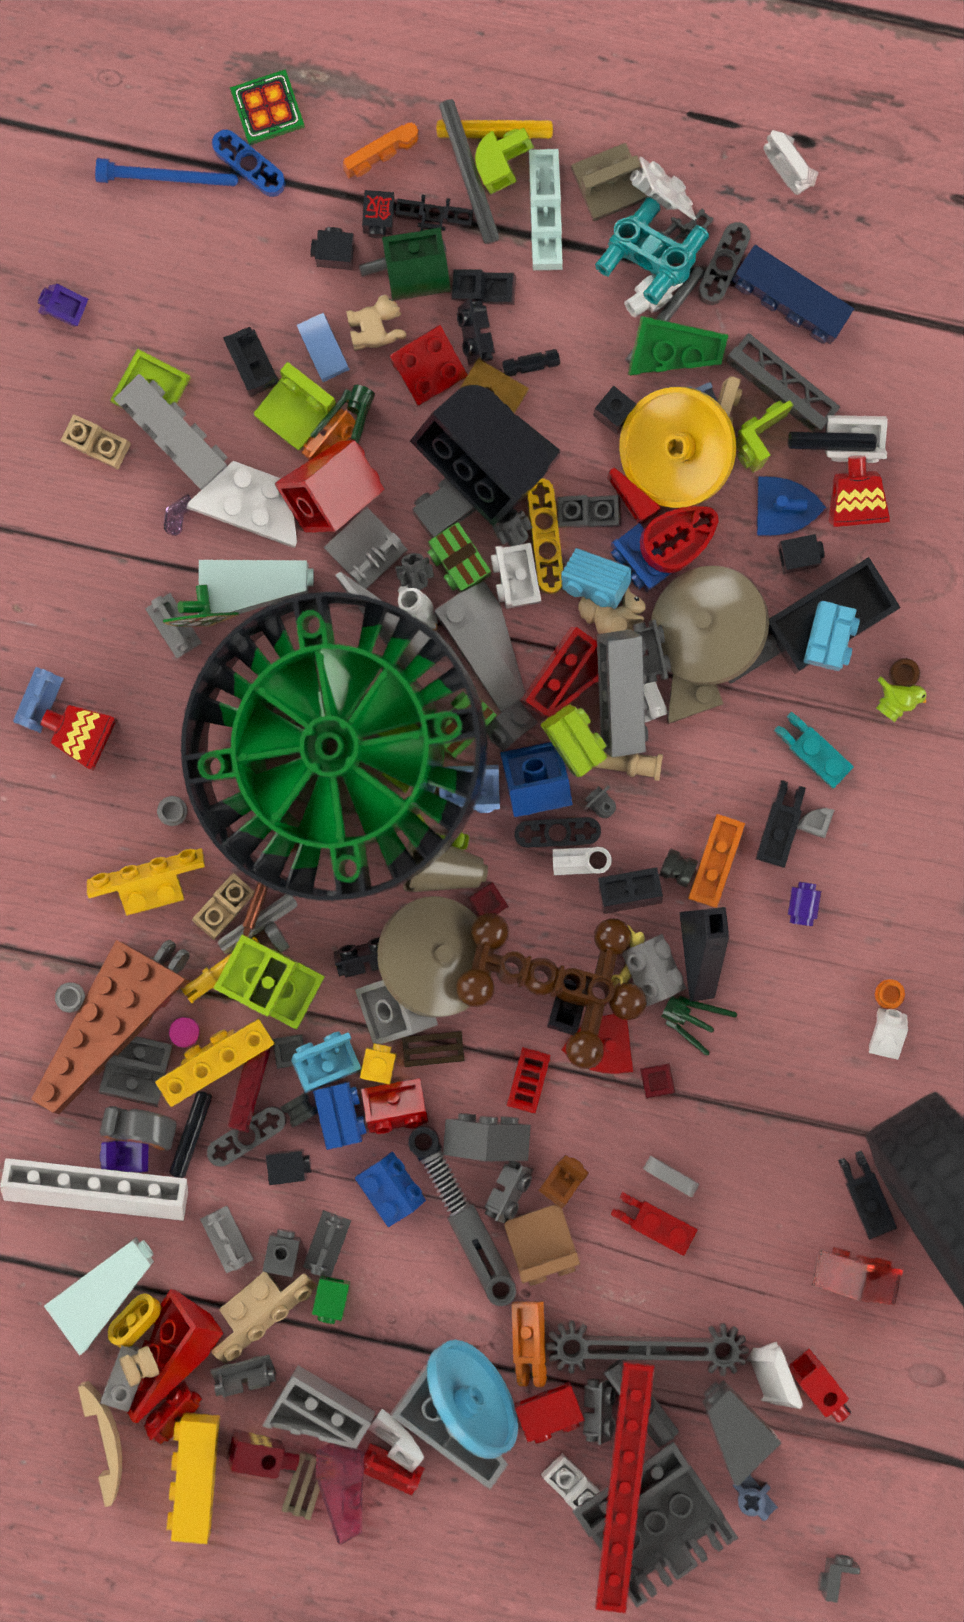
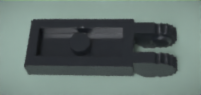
M782 780L779 784L775 801L771 804L755 860L785 868L802 813L800 808L806 788L799 786L796 789L792 807L782 805L788 790V782Z
M861 1150L855 1153V1158L864 1174L863 1176L854 1179L850 1165L845 1158L839 1159L838 1163L867 1238L871 1240L897 1229V1226L875 1173L871 1172Z

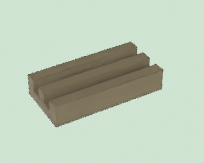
M304 1451L300 1452L296 1473H293L281 1511L293 1513V1515L298 1517H305L304 1519L307 1520L311 1519L329 1459ZM305 1459L310 1461L296 1506L290 1505ZM317 1463L321 1465L320 1472L308 1508L305 1510L301 1507L315 1464Z

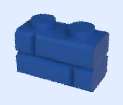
M348 1081L313 1090L326 1150L362 1142V1135L367 1134L364 1117H358L355 1105L360 1104L357 1087H351Z

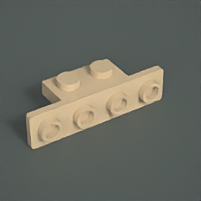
M263 1272L219 1309L234 1332L212 1350L213 1355L224 1363L238 1358L242 1350L251 1342L263 1337L270 1326L275 1322L283 1320L288 1315L289 1310L299 1302L308 1299L312 1291L318 1286L316 1282L304 1273L282 1291L269 1273Z

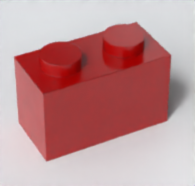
M570 1381L514 1403V1408L527 1442L533 1440L535 1444L545 1442L552 1438L551 1433L563 1430L564 1433L573 1431L580 1427L579 1422L585 1421Z

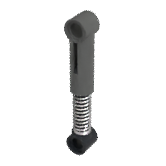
M425 1125L415 1128L409 1136V1148L416 1155L418 1161L424 1164V1168H428L429 1171L427 1173L431 1174L429 1178H433L432 1183H436L434 1188L438 1187L437 1193H441L439 1197H443L442 1202L446 1203L444 1207L448 1206L447 1212L450 1211L451 1214L447 1217V1220L484 1288L487 1298L496 1306L508 1305L516 1296L514 1279L511 1277L474 1204L469 1205V1202H465L467 1198L463 1197V1192H460L462 1188L458 1187L459 1183H455L457 1178H453L454 1174L450 1173L452 1169L448 1168L449 1164H445L447 1159H443L444 1155L441 1152L443 1148L439 1142L437 1132L430 1126ZM421 1133L430 1135L433 1141L432 1145L428 1149L418 1148L415 1143L416 1136ZM481 1248L495 1272L492 1276L478 1251ZM497 1282L507 1283L510 1288L509 1292L502 1297L495 1295L492 1291L494 1284Z

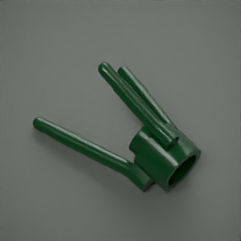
M358 384L353 386L352 391L345 389L340 400L322 419L310 436L315 438L341 407L347 403V409L357 415L351 439L359 444L375 393L369 388Z
M681 995L678 999L671 996L661 1015L662 1018L667 1020L665 1025L676 1030L704 1055H709V1050L678 1023L684 1025L685 1021H688L710 1033L714 1032V1028L689 1015L691 1009L686 1006L733 1018L737 1017V1013L697 1001L690 1002L689 999Z

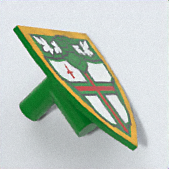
M208 585L196 586L197 601H179L177 608L179 613L199 614L164 619L163 623L180 627L212 626L238 616L239 612L211 613Z

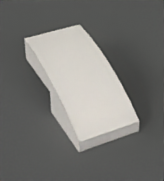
M381 1409L368 1430L390 1444L392 1448L387 1456L412 1473L421 1463L424 1456L408 1431L389 1413Z

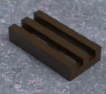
M462 1031L402 1037L405 1067L465 1061ZM450 1038H456L457 1044L409 1049V1043ZM458 1050V1055L410 1060V1055Z

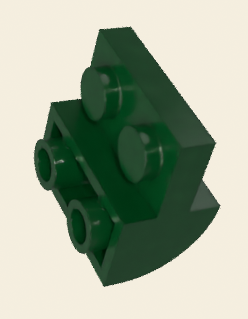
M441 228L382 237L392 300L397 301L451 292Z

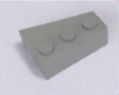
M298 1365L270 1410L262 1427L270 1429L276 1427L291 1431L290 1433L300 1435L301 1433L318 1437V1440L356 1449L371 1425L375 1411Z

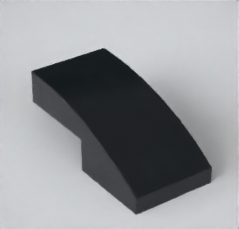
M453 269L451 299L463 302L472 299V302L482 301L483 304L514 305L516 275L514 273H485L482 269Z

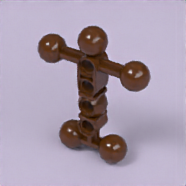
M486 913L475 919L471 935L477 948L471 970L464 972L457 981L456 991L460 1000L470 1007L486 1005L494 995V982L489 975V971L496 973L498 979L506 985L517 983V987L522 988L524 985L528 991L535 995L551 993V997L556 995L565 1002L586 1007L580 1032L572 1035L566 1044V1055L571 1064L577 1068H593L601 1062L604 1056V1046L598 1033L604 1008L608 1003L613 1014L622 1020H633L644 1013L647 999L641 987L634 983H622L614 987L611 981L617 955L624 953L631 943V931L627 924L620 919L610 918L603 920L594 931V942L600 951L595 973L576 968L564 969L565 966L560 965L558 968L554 962L547 958L531 960L532 956L525 958L523 954L516 951L508 952L504 956L494 954V951L506 944L509 938V927L506 921L496 913ZM505 963H514L518 967L519 973H509L505 968ZM534 972H544L547 975L548 981H538L534 976ZM570 979L574 981L577 987L576 990H568L564 986L563 980ZM592 988H601L605 993V998L599 999L595 997Z

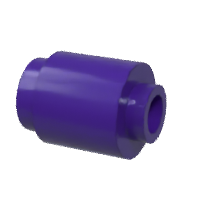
M799 882L798 887L792 886L788 915H790L789 923L813 926L814 919L818 918L822 892L816 890L817 884Z

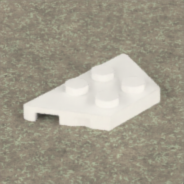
M233 461L188 502L187 509L295 548L297 544L294 515L275 486V483L281 479Z

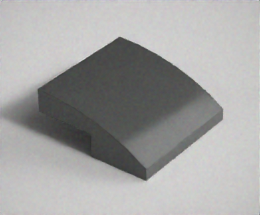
M136 1036L118 1055H114L107 1062L99 1093L158 1107L162 1093L155 1081L167 1074L173 1045Z

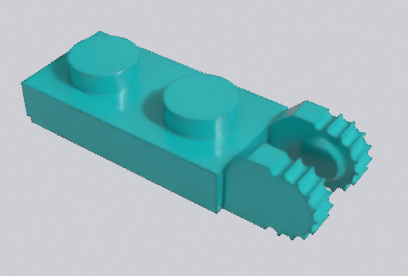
M790 712L787 716L789 722L803 734L795 740L785 728L779 725L775 728V733L790 746L789 749L834 789L854 766L811 726L808 727L797 715Z

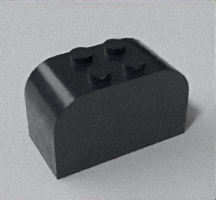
M467 385L457 390L431 413L410 440L420 453L493 527L519 504L546 474L549 467L547 450L539 438L497 395L489 389L478 385Z

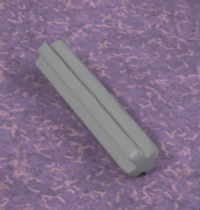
M286 894L259 913L254 930H250L248 937L252 938L265 929V927L296 908L298 904L294 897ZM242 925L218 940V945L225 954L234 950L244 931Z

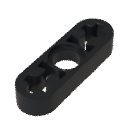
M589 817L531 820L521 822L515 829L514 837L517 844L524 848L590 845L599 839L601 827L595 819ZM569 823H575L574 829L584 828V823H590V828H595L596 833L591 834L589 840H586L583 834H575L576 841H570L571 828ZM555 824H560L566 829V837L559 842L552 840L549 836V829ZM539 825H546L544 829L546 843H540L541 836L532 837L531 843H525V838L519 837V832H523L525 826H530L531 831H541Z

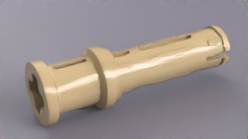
M605 752L607 759L595 766V768L624 771L630 777H635V775L654 777V780L659 781L663 754H658L657 757L639 753L611 757Z

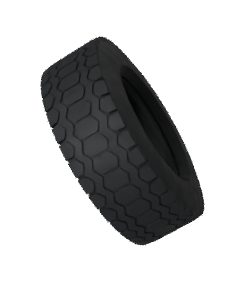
M933 1092L877 1125L866 1134V1139L871 1149L875 1166L891 1196L928 1256L964 1308V1116L953 1108L938 1092Z

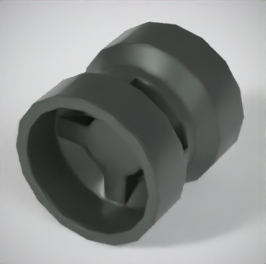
M670 849L661 867L659 876L666 879L676 878L677 884L686 888L696 869L698 860L691 857L683 859L678 851Z

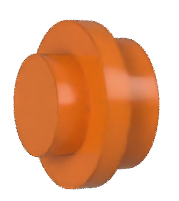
M893 979L881 981L875 989L876 1002L885 1009L899 1007L905 999V990L901 983Z

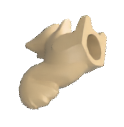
M627 588L623 596V606L616 609L600 607L585 597H582L578 604L581 618H584L588 624L595 623L599 634L633 630L634 624L643 623L644 618L638 616V614L642 613L646 608L644 601L632 594L629 588Z

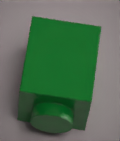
M324 1275L320 1276L312 1315L318 1316V1321L335 1324L336 1320L342 1321L351 1281L334 1277L330 1278Z

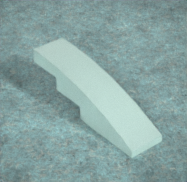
M558 149L529 150L533 271L562 270Z

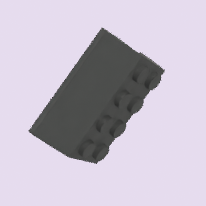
M674 1442L643 1463L628 1596L637 1608L648 1601L640 1586L641 1583L652 1598L658 1594L656 1587L647 1576L649 1573L656 1569L663 1584L669 1587L673 1584V1581L665 1569L666 1566H668L675 1579L679 1580L699 1566L690 1552L692 1548L702 1563L708 1560L707 1553L697 1540L707 1535L712 1547L719 1552L724 1547L715 1534L717 1531L727 1545L738 1539L723 1512ZM609 1486L573 1510L574 1515L588 1536L593 1538L600 1550H602Z

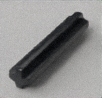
M789 432L788 447L790 449L874 451L877 443L875 434Z
M198 1091L195 1095L169 1171L174 1177L184 1178L186 1176L212 1100L210 1093Z

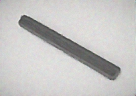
M453 99L443 101L439 104V108L485 244L494 243L499 240V235Z

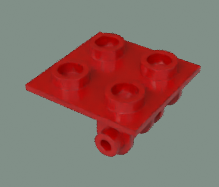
M441 325L436 326L389 355L392 359V365L399 372L417 406L468 376Z

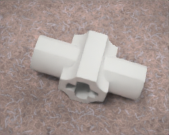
M652 274L635 287L636 294L624 302L625 307L633 317L639 316L647 309L651 313L657 312L673 298L671 293L682 286L683 283L674 287L671 286L659 303L654 305L647 301L643 294L656 277V275Z

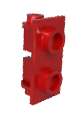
M183 1381L179 1387H175L168 1394L166 1401L161 1407L151 1412L143 1426L150 1440L154 1438L160 1445L164 1441L168 1442L174 1435L175 1423L179 1422L175 1418L177 1416L182 1418L184 1413H194L201 1406L199 1402L202 1400V1397L195 1391L191 1393L186 1381Z
M370 1442L357 1471L413 1496L425 1468L418 1465L411 1473L387 1456L388 1450Z

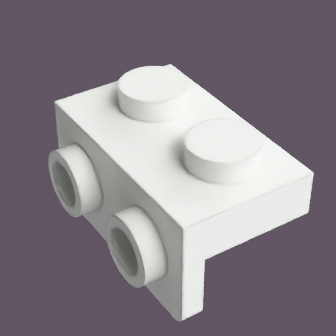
M827 415L826 419L828 422L825 431L827 433L875 434L877 439L874 451L824 450L827 457L831 458L832 461L847 462L849 456L856 455L866 456L867 463L879 462V459H887V451L885 449L887 417Z
M531 543L504 548L497 546L495 548L496 555H491L493 572H499L501 584L496 585L499 602L505 601L506 609L541 603Z

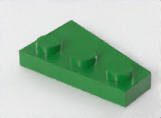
M641 316L628 375L722 364L728 335Z

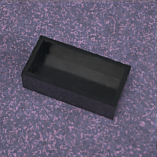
M868 557L769 618L768 633L774 636L777 641L776 646L793 673L796 674L811 665L804 663V658L817 606L821 601L856 610L855 618L860 619L856 635H850L849 641L892 615L901 607Z

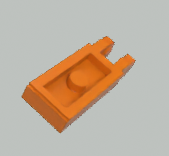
M405 123V125L389 131L344 158L343 170L349 179L355 175L357 177L363 176L371 170V165L379 160L386 162L394 157L397 149L408 150L412 148V145L415 146L417 144L419 129L415 123Z
M514 1301L511 1306L513 1363H515L516 1382L520 1387L528 1386L530 1381L529 1364H532L534 1386L543 1388L547 1381V1367L544 1364L546 1363L544 1301Z

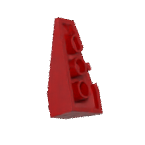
M170 1289L160 1304V1315L153 1323L155 1327L150 1340H144L142 1348L145 1346L149 1347L159 1374L152 1378L144 1377L141 1379L129 1412H127L134 1423H138L205 1360L223 1334V1331L209 1312L174 1289Z

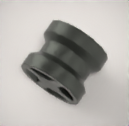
M307 1093L299 1095L280 1107L291 1118L290 1124L292 1128L318 1113L316 1107L310 1105Z

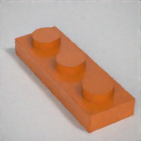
M716 814L688 896L689 900L713 908L718 907L745 823Z

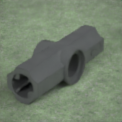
M626 1359L617 1360L603 1372L619 1395L623 1362L627 1361ZM651 1394L647 1433L659 1448L671 1441L679 1433V1430L654 1398L653 1394Z

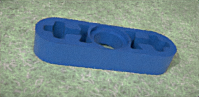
M221 130L214 135L212 146L217 157L264 195L275 197L283 192L285 179L280 169L234 132ZM229 139L231 140L232 148L238 152L234 161L231 160L234 158L232 151L228 148L223 149V151L221 150V140L225 142L229 141ZM252 156L257 160V165L253 170L247 171L240 166L241 160L244 157ZM263 166L266 167L263 169L266 176L271 179L274 176L277 177L278 185L276 187L274 185L266 187V180L260 175Z

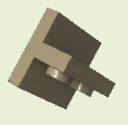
M626 143L571 165V170L593 222L641 203L648 197L632 185L630 176L633 171L641 169V164L637 155L631 156Z

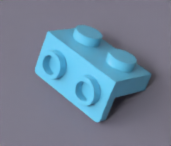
M340 1031L324 1037V1042L313 1046V1043H307L296 1049L297 1053L293 1055L291 1062L305 1093L361 1071L362 1068L350 1043L351 1036L349 1032L341 1035Z

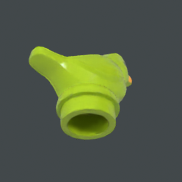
M881 676L877 679L883 687L884 697L879 700L880 703L876 709L894 722L903 716V712L912 711L917 704L927 702V693L921 686L891 685Z

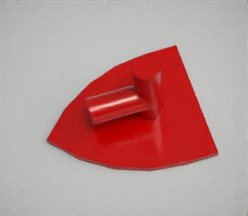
M614 1014L602 1016L598 1036L604 1046V1056L598 1065L589 1070L608 1074L633 1072L628 1021L622 1020ZM567 1042L565 1043V1045H564V1046L562 1047V1049H561L565 1054H566V1044H567Z

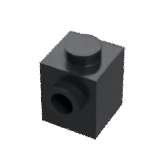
M326 227L325 230H318L317 239H312L310 256L315 257L316 266L352 270L354 234L343 232L342 229L337 227Z

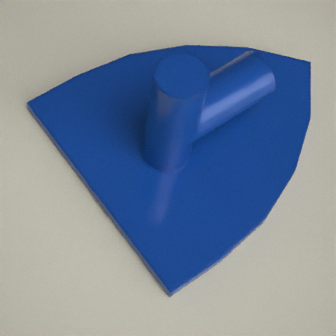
M758 476L757 536L786 535L800 530L813 522L826 508L813 492L799 483L784 478Z

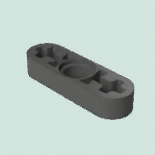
M731 223L726 227L698 290L699 297L705 304L715 305L724 298L750 240V230L743 223ZM736 231H740L741 238L744 241L739 240L734 251L728 249L732 241V236L729 233L735 234ZM721 256L729 257L732 260L733 267L728 271H721L716 266V260ZM715 276L722 278L716 289L720 294L714 293L712 297L708 296V290L704 287H710Z
M270 1106L254 1115L249 1128L255 1133V1141L250 1145H244L239 1141V1131L232 1129L219 1137L207 1149L209 1161L215 1166H226L260 1145L284 1128L286 1124L285 1113L278 1107ZM270 1112L272 1115L278 1114L280 1116V1119L277 1121L279 1127L274 1128L272 1125L263 1129V1132L267 1135L261 1137L259 1128L252 1122L257 1119L260 1125L268 1119L267 1113ZM232 1135L234 1144L241 1151L236 1153L235 1148L226 1153L227 1160H223L221 1157L216 1159L213 1155L217 1151L215 1146L218 1144L221 1148L231 1143L227 1137Z

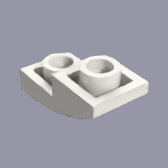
M563 1453L541 1474L543 1479L565 1499L566 1503L573 1510L601 1492Z

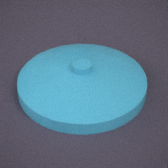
M450 1340L437 1347L431 1353L428 1360L427 1379L434 1405L448 1430L467 1450L479 1457L494 1459L509 1451L517 1439L518 1419L511 1394L497 1369L482 1352L464 1341Z

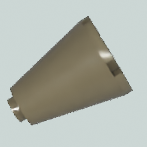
M409 841L407 850L417 865H419L424 858ZM451 845L430 867L413 879L403 883V888L406 892L478 888L481 882L485 883L487 879L488 865H484L483 858Z

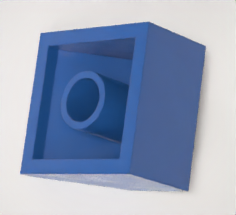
M552 742L500 752L514 817L573 805L565 763Z

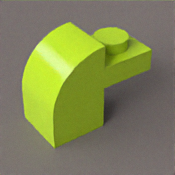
M525 128L511 130L500 140L491 131L480 141L476 150L475 163L481 179L490 194L517 182L508 161L534 148Z

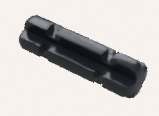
M557 349L545 351V354L538 352L520 356L518 360H514V358L504 360L502 362L503 372L510 377L517 375V372L524 374L542 370L544 366H548V368L560 365L559 352Z

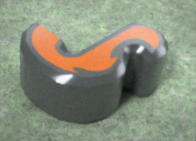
M109 1106L105 1108L99 1133L107 1139L143 1143L162 1151H168L172 1147L177 1123L175 1120L161 1114L139 1109L125 1110L116 1106Z

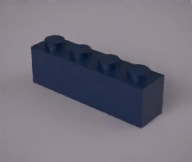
M754 244L731 280L736 283L735 287L746 295H755L761 299L760 303L765 308L771 311L778 310L786 316L785 319L795 327L802 326L811 332L810 336L823 344L825 342L831 344L837 338L854 311L853 307L756 244Z

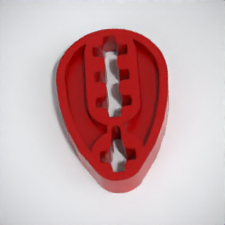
M689 506L666 512L653 519L644 529L640 538V550L645 561L652 568L663 573H675L687 567L707 547L714 536L719 522L716 511L707 506ZM707 517L709 519L707 525L703 524L697 528L693 527L700 518ZM684 532L686 534L684 540L680 539L673 547H667L661 555L657 554L654 556L652 554L654 547L656 549L661 547L666 540H672L677 533Z

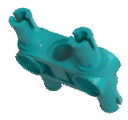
M647 197L633 216L622 218L616 222L614 234L608 242L609 247L595 263V268L599 273L608 277L622 258H627L656 275V277L643 294L647 301L657 305L671 286L674 287L684 283L689 278L690 269L696 262V253L708 240L709 233L703 227L695 225L682 244H678L657 232L648 225L661 210L660 205L654 199ZM627 235L632 236L631 238H623ZM675 263H680V264H681L680 266H677V267L671 266L672 264H675Z

